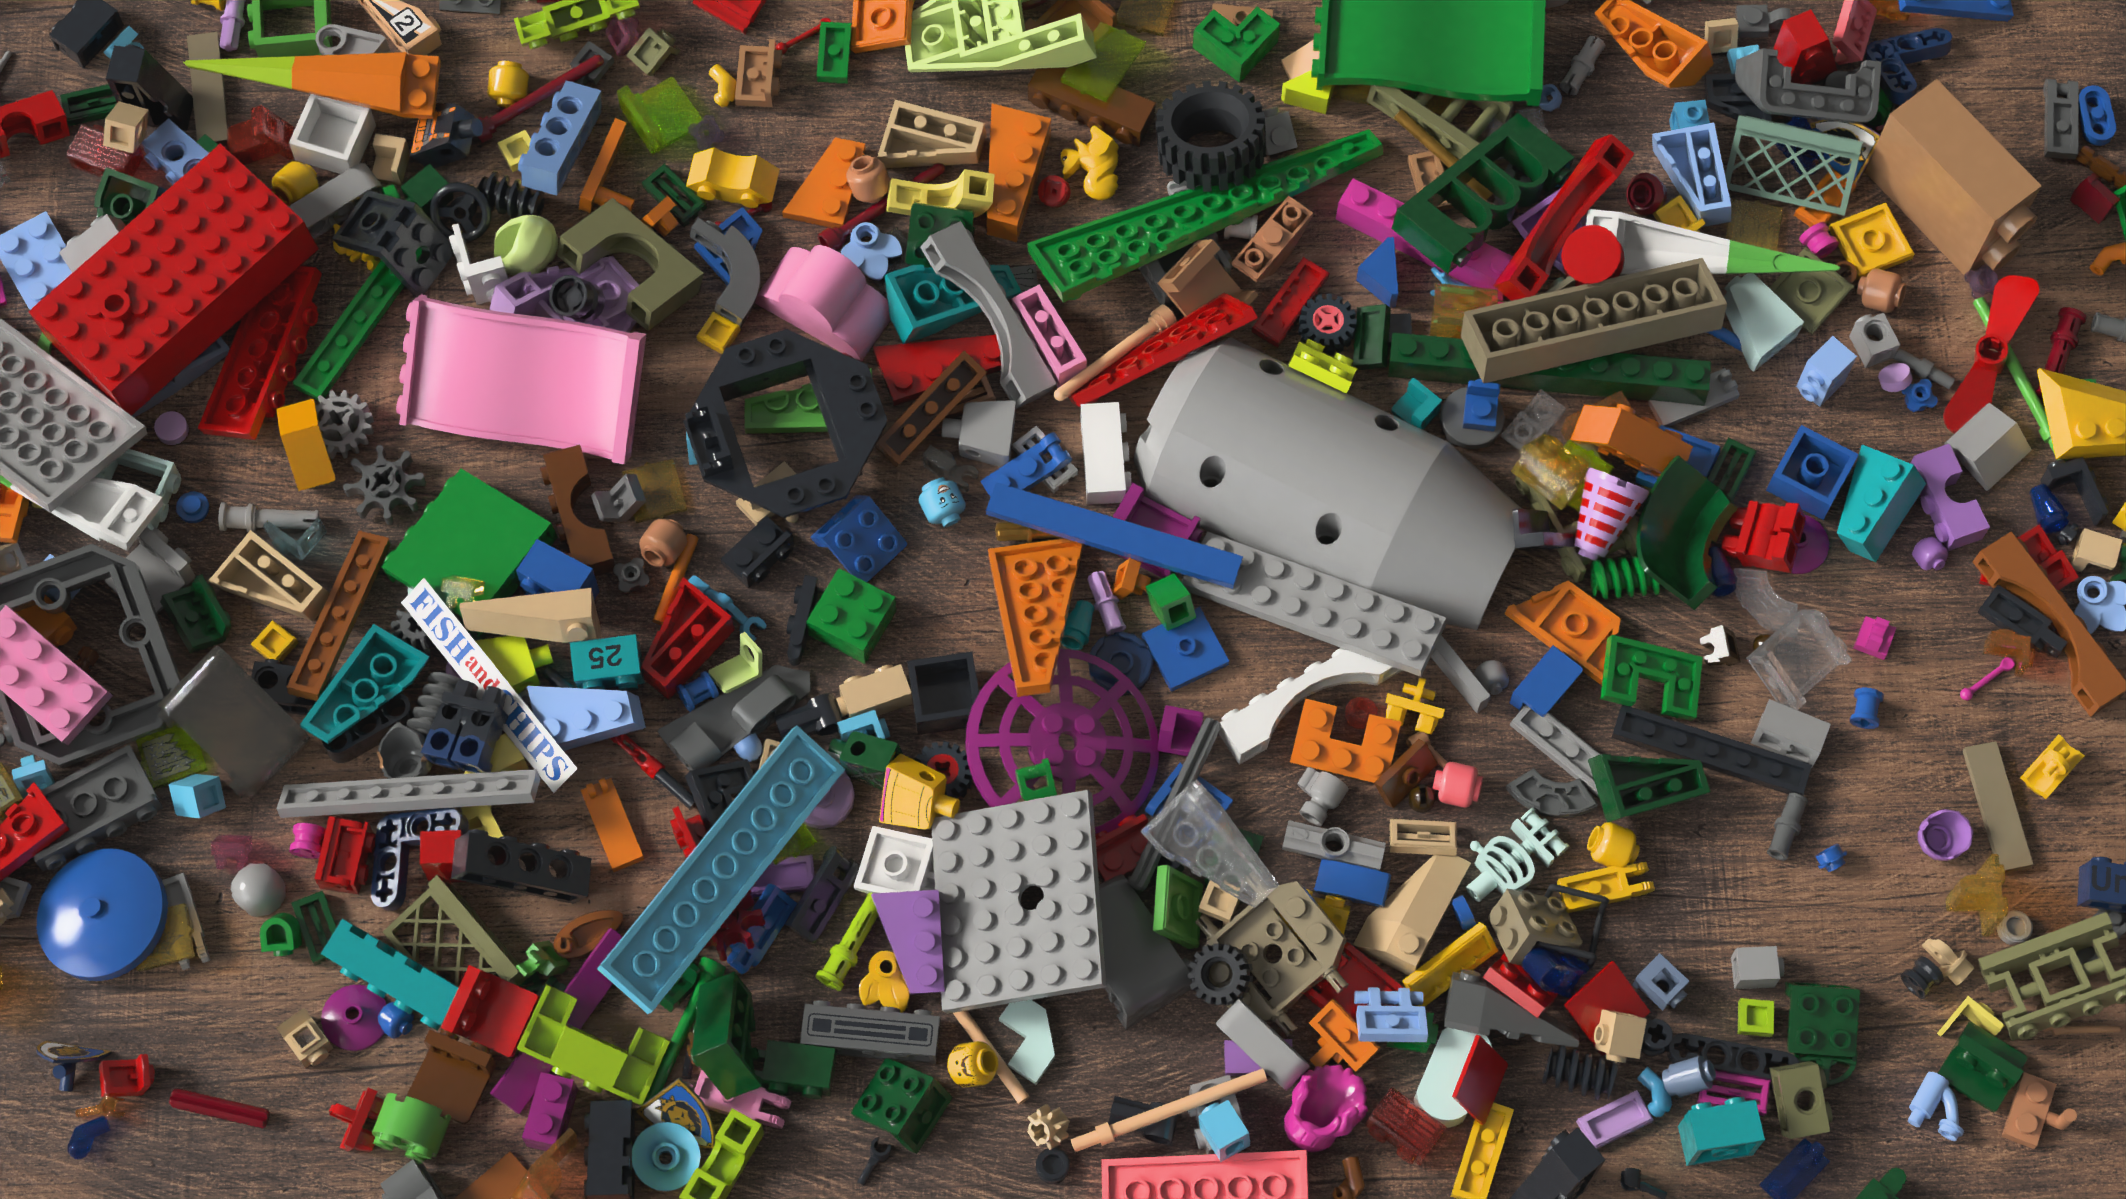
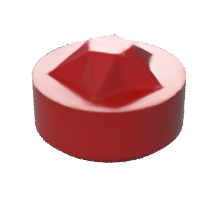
M1048 176L1039 184V199L1049 207L1059 208L1065 205L1070 198V186L1066 180L1059 176Z

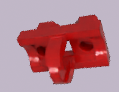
M369 1087L366 1091H363L355 1110L337 1103L331 1105L329 1115L349 1124L339 1146L340 1149L347 1152L352 1149L364 1152H371L373 1150L375 1137L371 1131L362 1127L367 1117L373 1120L378 1118L384 1102L383 1099L376 1096L378 1091Z

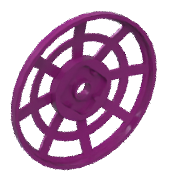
M1060 648L1056 665L1058 675H1054L1052 685H1059L1060 703L1044 708L1031 695L1017 697L1015 683L1008 677L1012 673L1010 662L1007 663L980 690L972 705L967 722L965 740L967 762L973 781L982 798L990 807L1016 803L1021 798L1015 770L1018 768L1014 762L1010 747H1027L1029 757L1034 765L1042 763V759L1048 758L1053 779L1062 782V794L1075 792L1076 781L1084 779L1091 774L1103 787L1100 792L1092 795L1093 806L1111 797L1122 811L1115 818L1100 826H1096L1095 834L1104 830L1109 833L1118 828V824L1123 819L1134 815L1144 803L1153 786L1158 769L1157 728L1151 710L1141 692L1121 671L1099 657L1082 651ZM1069 658L1095 664L1112 674L1119 681L1107 692L1103 687L1079 676H1072ZM1072 685L1087 689L1101 699L1090 710L1073 702ZM999 686L1013 698L1002 716L999 733L979 734V724L984 707L991 693ZM1127 690L1136 699L1145 716L1150 740L1133 738L1129 720L1121 705L1117 702ZM1022 705L1035 718L1030 724L1027 733H1010L1013 717L1018 707ZM1110 708L1119 721L1123 737L1106 736L1099 719ZM1061 734H1067L1073 738V750H1065L1060 746L1059 736ZM999 747L1003 765L1009 777L1015 783L1002 798L995 792L985 774L979 748ZM1106 749L1123 750L1122 762L1114 778L1100 765ZM1133 752L1150 753V765L1146 779L1138 795L1131 802L1120 788V785L1124 782L1130 770ZM1041 777L1027 780L1026 786L1031 789L1035 788L1033 785Z

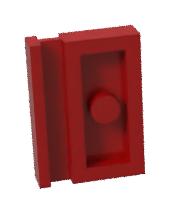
M693 0L692 3L702 11L746 35L749 25L754 22L767 0Z

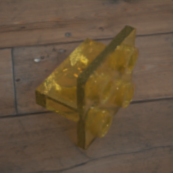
M1542 434L1520 449L1521 457L1511 472L1559 509L1563 510L1585 481L1589 465L1584 458L1575 454L1572 455L1563 448L1562 442L1554 436Z
M1991 854L1978 870L1977 875H1967L1960 879L1946 897L1947 911H1980L1982 936H1990L2008 914L2007 897L2002 896L2001 886L2005 882V868L2003 864H1999L1998 854Z

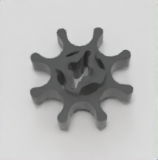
M378 445L376 446L378 459L374 464L369 466L363 465L358 459H352L351 464L354 471L361 473L362 478L355 484H344L343 489L347 497L354 495H363L365 497L363 503L356 508L361 519H365L371 509L381 508L384 510L383 516L386 524L391 525L394 522L391 512L396 505L405 504L412 511L418 510L415 498L409 497L407 492L413 486H424L426 480L423 473L414 475L404 473L406 467L413 462L409 451H404L399 460L389 462L385 460L386 453L383 446Z

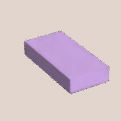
M1638 1090L1578 1118L1576 1122L1584 1135L1596 1149H1599L1652 1123L1653 1118Z

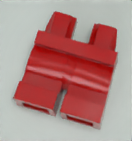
M1749 501L1747 508H1738L1730 517L1732 529H1741L1740 535L1724 536L1721 548L1726 556L1739 558L1744 567L1754 566L1791 573L1798 550L1796 543H1800L1806 517L1799 503L1786 502L1785 506H1779L1771 503L1760 504L1758 501Z

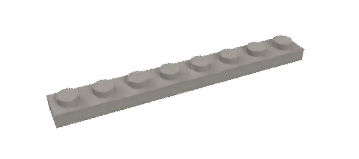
M537 769L292 784L284 785L276 809L280 818L534 803L540 776Z

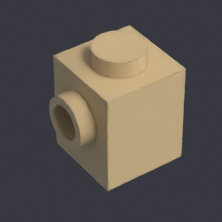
M1602 1009L1600 1023L1594 1032L1595 1049L1607 1053L1606 1059L1626 1063L1627 1057L1640 1059L1647 1019L1633 1014Z

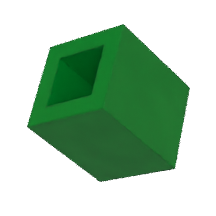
M1175 573L1145 586L1151 609L1167 631L1196 618L1191 595Z

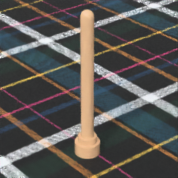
M1163 304L1151 312V316L1145 325L1055 390V399L1063 401L1155 332L1159 333L1177 322L1173 312Z

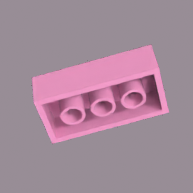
M7 605L0 611V690L61 742L69 745L113 695Z

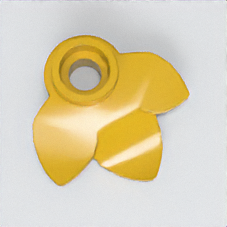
M880 951L871 958L868 966L869 973L860 982L859 995L861 1001L866 1006L879 1000L883 1007H895L900 1009V1013H903L908 1005L909 990L894 952ZM888 961L891 964L892 969L890 973H883L881 971V962Z

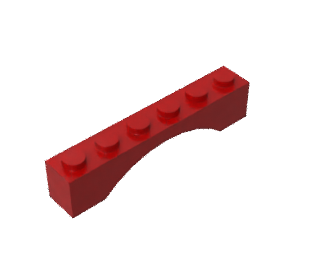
M1612 134L1596 139L1493 286L1511 301L1535 296L1549 277L1555 259L1566 239L1595 201L1619 177L1635 153Z

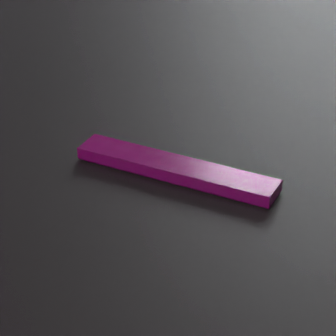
M612 928L607 930L563 991L577 998L567 1024L581 1029L613 984L597 970L599 965L623 937ZM520 1051L490 1094L512 1111L520 1114L535 1093L541 1072L548 1074L553 1065Z

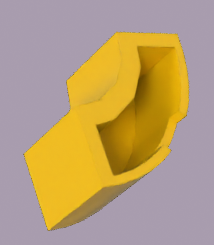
M713 147L694 154L686 187L696 191L697 195L705 200L718 199L742 204L749 208H756L759 204L772 202L780 169L758 155L738 156Z

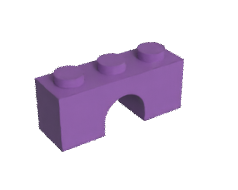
M1950 444L1914 455L1911 464L1916 467L1926 482L1925 487L1920 493L1921 505L1927 515L1930 514L1935 524L1934 532L1937 539L1944 543L1948 551L1982 540L1990 526L1977 500L1958 503L1951 500L1945 492V487L1956 484L1963 472Z

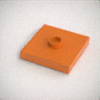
M854 0L850 49L856 54L911 44L913 0Z

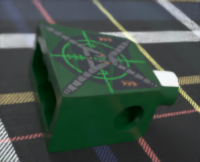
M856 731L850 734L847 742L834 738L828 749V754L840 761L850 778L883 790L886 766L899 754H903L899 744Z

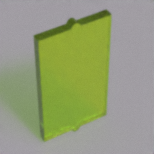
M1100 22L1093 32L1097 58L1068 67L1061 77V82L1079 90L1083 95L1088 94L1107 102L1145 47L1146 42L1127 34L1124 29L1118 30Z

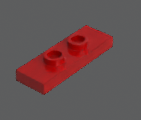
M1303 257L1252 327V332L1278 348L1299 320L1303 306L1307 307V301L1315 298L1328 280L1330 273Z

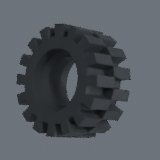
M1215 943L1211 946L1207 945L1202 948L1203 951L1196 952L1194 955L1196 957L1195 961H1190L1189 967H1192V971L1188 973V979H1192V984L1189 985L1192 990L1197 992L1196 996L1216 1005H1230L1238 998H1244L1242 996L1244 992L1248 993L1250 987H1248L1249 982H1253V976H1250V971L1253 968L1252 964H1248L1247 960L1249 958L1246 954H1242L1241 950L1237 947ZM1218 961L1228 963L1233 973L1230 983L1222 988L1214 986L1209 979V970Z

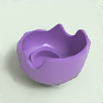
M1939 810L1930 814L1919 826L1918 842L1922 851L1933 860L1949 861L1955 859L1968 850L1972 844L1973 829L1969 820L1959 811Z

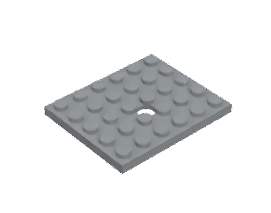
M1089 790L957 813L954 818L947 816L934 818L932 824L935 890H939L945 988V992H941L943 1012L949 1014L1106 987L1093 797ZM1030 886L1041 887L1044 893L1043 900L1037 904L1036 909H1024L1021 905V895L1024 890Z

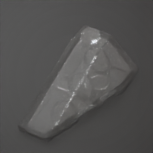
M1197 779L1184 788L1140 831L1164 857L1173 862L1176 860L1192 869L1191 872L1199 877L1204 876L1220 886V889L1253 908H1256L1279 886L1278 882L1220 803Z

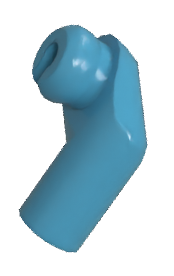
M1646 1067L1637 1080L1651 1091L1652 1102L1647 1106L1648 1111L1653 1116L1660 1118L1665 1112L1670 1111L1672 1106L1671 1096L1666 1091L1663 1080L1653 1070Z

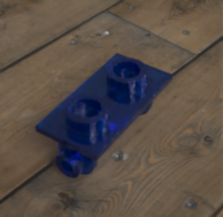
M1804 1138L1759 1186L1773 1199H1795L1830 1162L1823 1155L1825 1152L1824 1147L1817 1141L1811 1144Z

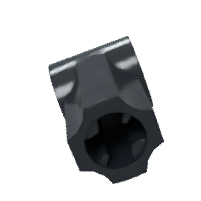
M832 693L816 696L809 700L806 706L774 716L782 740L796 725L808 736L814 734L819 736L830 735L839 731L837 722L843 720L835 696Z
M1115 1096L1108 1124L1111 1125L1166 1103L1151 1102L1146 1104ZM1179 1114L1132 1132L1142 1134L1143 1138L1155 1143L1171 1144Z

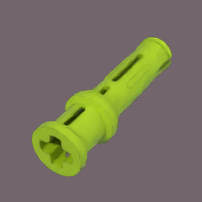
M871 892L867 893L866 899L852 920L840 944H835L830 949L829 953L831 956L823 970H818L815 975L821 983L831 989L842 990L844 986L843 980L849 969L856 966L858 962L856 954L879 916L872 900L871 894L873 893Z

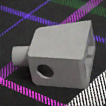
M1016 401L967 402L964 404L962 420L943 418L942 437L959 439L960 456L1002 467L1010 462L1016 418Z

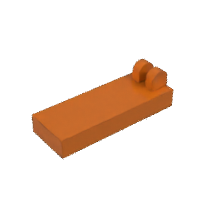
M602 778L598 780L599 783L594 785L592 783L587 784L586 788L580 791L613 872L643 861L644 857L612 778L606 780Z

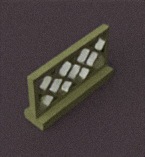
M438 875L428 883L430 888L383 931L399 952L418 963L420 948H435L434 967L426 968L439 976L440 972H456L455 985L458 987L462 981L463 972L467 970V967H463L465 949H476L480 953L479 969L488 973H497L500 978L515 985H521L529 978L524 977L516 968L520 963L452 883ZM433 898L439 905L438 920L423 919L424 906ZM445 913L451 920H445ZM405 924H415L413 943L402 942L395 934ZM422 924L437 925L436 943H420ZM444 925H456L459 928L458 944L443 943ZM466 938L470 941L471 944H465ZM407 947H413L412 953L408 950ZM442 948L458 949L456 967H441ZM486 961L492 968H486Z

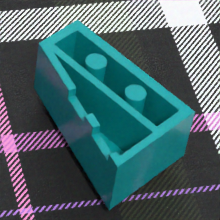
M1861 445L1837 530L1838 536L1850 552L1871 561H1877L1926 485L1916 467L1911 463Z

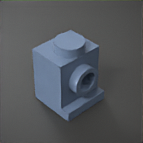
M1659 953L1637 975L1632 985L1636 989L1639 988L1663 1011L1668 1005L1675 1009L1688 995L1684 989L1688 985L1689 980ZM1662 983L1666 985L1667 992L1664 993L1656 984Z

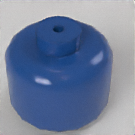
M391 1002L380 1011L378 1023L386 1035L390 1038H398L401 1034L406 1035L412 1030L411 1022L414 1020V1014H408L393 1005L394 1002Z

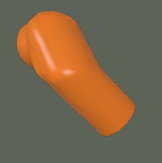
M2126 242L2104 247L2090 265V270L2094 274L2102 276L2113 261L2120 260L2122 264H2126Z

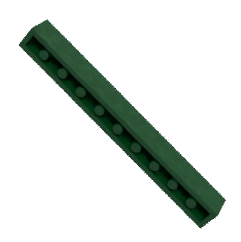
M1392 333L1388 377L1415 378L1416 380L1468 384L1469 381L1481 379L1462 339ZM1614 353L1492 382L1500 384L1502 388L1644 401L1656 400L1705 406L1710 390L1711 361Z

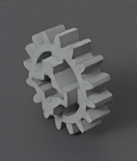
M332 390L328 399L321 395L318 396L320 404L316 405L319 427L330 459H334L337 452H341L345 459L348 456V451L351 449L356 454L359 453L358 444H369L365 434L370 435L374 433L372 425H370L374 422L372 413H368L370 411L366 402L361 403L359 395L355 394L350 399L347 390H343L341 396L336 397L335 392Z

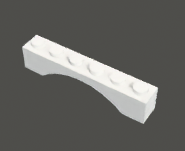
M1339 648L1332 654L1331 659L1324 663L1317 661L1305 669V674L1296 679L1289 677L1278 684L1277 690L1268 695L1261 693L1254 697L1246 708L1240 711L1233 709L1221 718L1219 735L1240 765L1267 749L1271 736L1281 719L1293 706L1307 696L1322 689L1341 684L1362 683L1378 685L1403 670Z

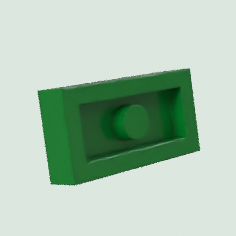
M821 22L817 82L848 83L851 23Z

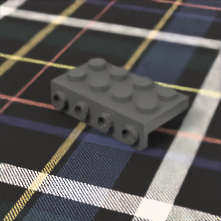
M130 744L41 790L69 827V830L33 858L42 871L57 869L66 863V859L77 853L84 854L93 850L98 842L108 837L120 836L127 830V827L138 821H148L156 816L157 811L163 809Z

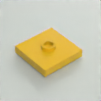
M1887 203L1834 222L1829 226L1830 233L1839 241L1838 247L1845 260L1855 266L1857 270L1856 280H1860L1862 276L1867 277L1872 269L1885 270L1911 260L1915 255Z

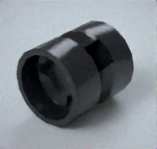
M564 275L558 278L552 284L549 292V301L552 308L557 313L579 322H591L597 319L605 307V296L600 287L574 275Z

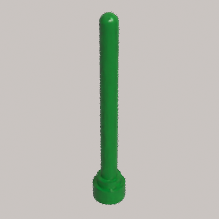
M706 957L701 958L698 965L701 969L698 983L670 1040L643 1104L662 1091L696 1019V1002L698 1001L699 987L701 984L722 977L726 970V967Z

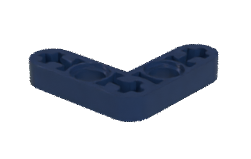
M1932 28L1874 41L1867 45L1865 61L1881 62L1880 87L1892 103L1902 105L1917 94L1916 80L1906 67V64L1947 55L1951 51L1952 34L1946 29ZM1902 48H1914V50H1905ZM1890 71H1891V72H1896V74H1887V73H1884V72H1890Z
M454 808L390 814L380 820L376 829L371 899L376 906L392 912L399 909L404 903L407 887L410 846L420 845V836L416 832L419 823L427 820L429 824L427 831H446L449 829L439 826V823L450 825L454 819L456 824L451 825L450 830H461L464 835L469 827L468 819L464 814ZM395 826H397V831L392 832V836H390V831L395 830ZM396 855L397 863L395 867L390 871H386V860L390 856ZM390 890H392V895L387 896V899L385 900L384 896L389 894Z

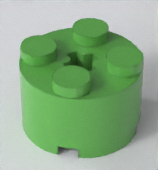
M387 1093L372 1131V1135L375 1137L373 1144L387 1150H393V1147L405 1150L407 1158L420 1162L436 1157L451 1116L447 1114L440 1117L442 1113L440 1108L421 1100L406 1096L404 1102L395 1100L397 1094Z

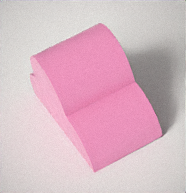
M822 245L814 246L811 252L802 248L791 247L758 292L755 302L760 307L839 352L851 355L860 362L863 361L891 320L888 300L873 287L866 284V278L862 271L841 253Z

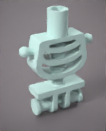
M1533 807L1521 817L1523 822L1526 821L1532 829L1530 831L1518 818L1511 826V830L1523 841L1522 844L1519 845L1514 840L1505 836L1492 838L1484 848L1478 841L1471 842V850L1479 853L1475 866L1482 873L1466 886L1467 892L1475 901L1480 902L1495 888L1502 895L1507 888L1523 891V889L1530 885L1535 873L1530 854L1534 853L1548 868L1553 864L1555 857L1545 848L1547 845L1555 852L1556 857L1561 856L1570 847L1568 843L1565 844L1558 837L1559 832L1556 829L1552 832L1547 830L1546 826L1549 824V821L1546 818L1542 820L1536 814ZM1539 833L1545 837L1541 841L1535 837ZM1501 848H1504V849L1509 850V851H1510V854H1508L1507 852H1505V851H1504L1503 849H1501ZM1521 862L1525 867L1526 877H1523L1522 870L1518 865ZM1510 872L1513 875L1516 883H1513L1512 877L1509 874Z

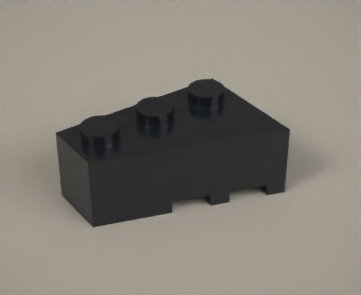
M114 45L106 80L116 102L120 101L149 109L147 126L159 127L167 119H170L181 130L187 131L193 108V96L145 49L135 45H126L125 47Z

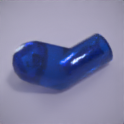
M105 1115L75 1127L67 1147L68 1153L72 1158L77 1160L85 1158L90 1152L95 1137L111 1131L110 1124Z

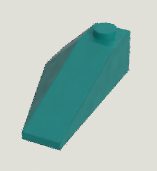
M911 265L885 275L889 316L903 344L930 336L983 312L980 306L963 289L937 275L933 268H924V265ZM990 265V271L997 283L1004 288L1007 300L1022 292L1009 265Z
M373 624L300 723V728L327 744L410 686L428 662L429 656Z

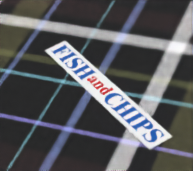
M423 578L401 603L463 680L475 683L479 687L476 694L479 700H482L486 686L500 688L507 694L503 710L509 716L506 724H503V731L531 766L537 769L539 776L551 791L555 793L578 768L426 579Z

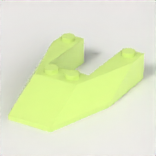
M929 0L913 11L911 44L905 45L907 66L910 72L1070 67L1095 59L1097 55L1093 32L1081 13L1026 31L1021 3L1029 0Z

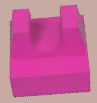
M1866 616L1862 622L1853 649L1884 660L1896 627L1889 625L1890 621L1877 617L1872 619Z

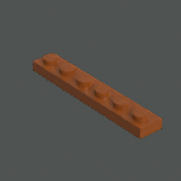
M358 531L287 685L288 694L317 701L325 691L390 548L388 537Z

